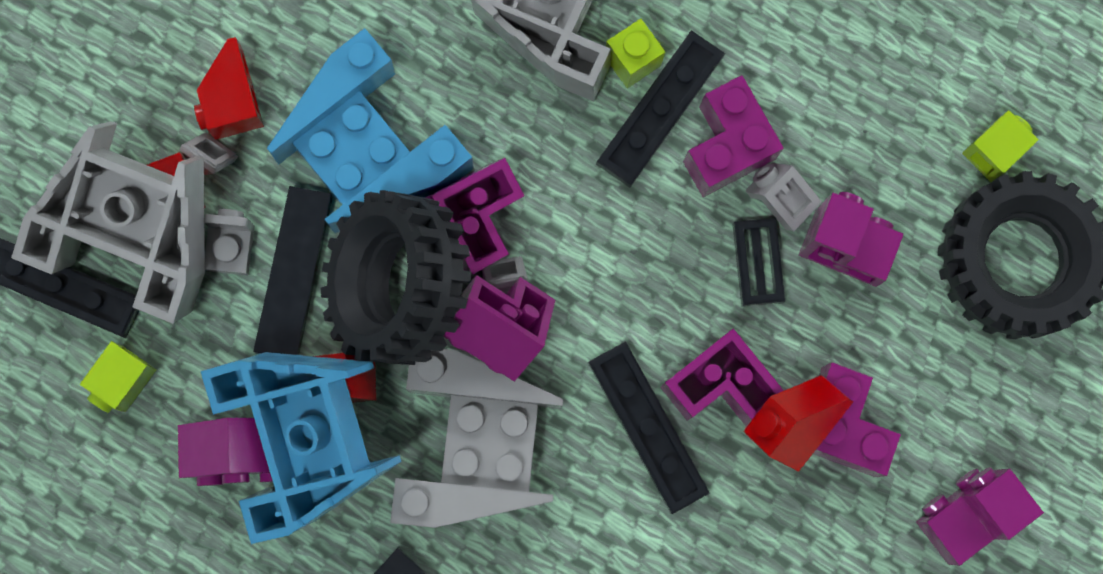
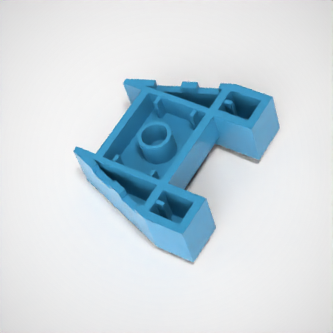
M365 28L331 53L267 147L278 165L298 151L342 205L325 218V221L334 233L340 232L336 225L339 218H349L351 216L349 205L353 201L364 202L365 193H380V190L425 198L456 182L474 169L472 156L446 125L410 152L365 97L393 77L395 71L390 57Z
M265 352L200 371L213 415L247 405L251 406L274 486L265 488L239 501L251 544L289 536L315 522L402 462L400 455L369 462L345 379L374 369L373 362Z

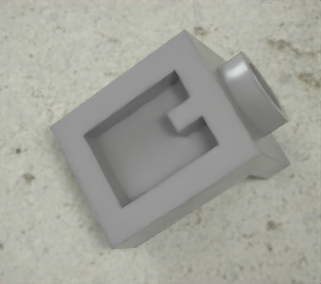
M779 163L765 165L756 172L753 177L754 182L746 189V193L750 198L761 200L785 230L793 232L822 203L792 165Z
M219 209L217 215L205 214L204 224L208 226L205 271L249 275L255 227L248 218H244L243 212L232 209Z

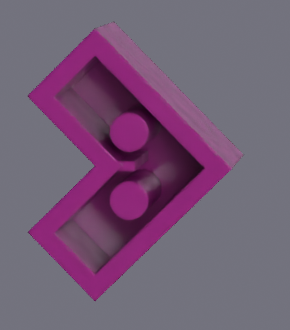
M743 75L704 95L699 108L715 137L688 150L683 163L704 198L771 163L782 152L784 147Z
M506 158L492 162L425 197L439 201V206L449 208L454 213L450 222L462 225L464 232L458 238V241L461 245L469 246L470 256L463 259V271H469L472 275L509 254L489 215L525 196Z
M833 192L815 210L798 256L877 287L887 280L904 234L893 230L894 225L889 221L878 217H871L874 209L863 205L864 200L861 197L849 192H839V195Z
M476 275L461 294L462 297L468 300L465 309L457 308L454 318L459 323L456 332H446L444 337L454 347L467 351L483 361L492 371L503 374L515 382L543 349L556 300L521 277L505 294Z
M734 328L660 387L686 421L693 418L721 395L746 427L770 396L784 391Z
M833 362L823 366L819 376L822 375L848 396L853 401V404L813 454L873 477L887 476L901 434L860 419L873 377Z
M222 418L178 425L179 478H197V486H216L250 482L249 474H259L260 483L273 482L254 418Z
M989 467L981 472L976 468L956 482L959 489L948 498L941 494L928 502L922 508L925 515L916 523L948 565L960 566L994 539L1010 540L1044 512L1010 468L993 470Z

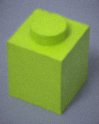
M641 18L607 40L605 45L611 48V67L627 89L661 67L665 55V50Z
M1008 110L971 143L962 154L990 182H993L1018 161L1039 139L1032 133V128L1025 119L1014 115Z
M111 341L79 385L91 392L87 400L101 410L110 413L114 408L115 410L127 412L157 369L124 346Z

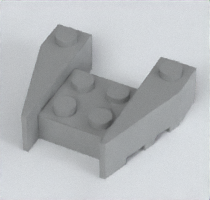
M471 0L474 14L554 85L594 102L611 66V48L577 35L593 0Z
M110 121L89 126L72 149V155L63 168L46 185L45 188L47 190L37 204L31 206L23 217L12 259L49 274H54L74 265L81 242L87 243L145 267L133 308L173 324L193 311L205 274L204 158L195 156L178 162L175 175L172 176L110 151L117 123Z
M430 350L431 360L427 362L415 361V365H409L406 390L409 393L451 398L441 483L395 478L390 523L437 528L553 502L552 494L529 492L538 407L561 409L563 406L562 398L518 378L514 382L505 375L492 371L485 363L456 350Z

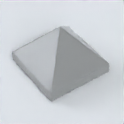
M203 133L182 144L179 149L186 159L195 156L204 158V175L215 174L235 162L238 158L236 153L207 133Z
M520 256L498 260L482 269L483 280L507 294L519 277L528 282L523 258Z

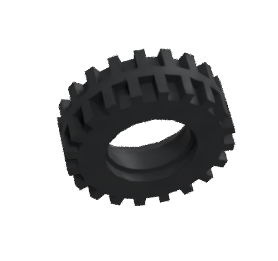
M1022 171L1015 177L1009 178L1008 175L998 177L986 186L984 185L955 208L954 216L945 223L942 230L946 236L944 243L938 246L937 256H943L944 268L939 270L940 279H947L952 289V292L947 294L951 303L958 300L966 311L962 314L963 317L968 321L976 319L984 324L982 330L990 334L1000 332L1006 334L1007 339L1015 340L1022 337L1034 339L1071 327L1073 323L1085 319L1092 313L1090 308L1093 304L1103 301V221L1098 223L1092 214V211L1099 206L1093 198L1083 203L1076 196L1080 189L1076 184L1071 182L1062 187L1056 184L1057 175L1047 173L1041 178H1035L1032 171ZM1008 221H1028L1040 226L1052 237L1058 250L1059 268L1054 282L1044 292L1035 296H1018L1003 290L992 279L985 264V247L990 234L1000 224Z
M380 190V193L368 192L364 194V202L353 201L349 205L351 212L349 218H339L336 225L340 233L337 239L330 238L327 245L332 250L330 262H323L322 272L328 273L327 286L321 287V298H328L329 307L323 312L324 319L334 323L330 336L333 341L343 342L341 351L345 355H355L354 359L359 361L415 365V361L427 362L431 360L430 350L442 351L447 346L444 339L446 332H456L459 323L454 318L457 308L465 309L468 300L462 297L461 293L463 283L470 282L471 272L463 271V259L470 256L469 246L461 245L458 241V238L464 232L462 225L450 222L454 213L447 207L439 206V201L386 190ZM405 244L408 263L406 286L397 313L394 314L390 305L388 289L390 271L397 253Z

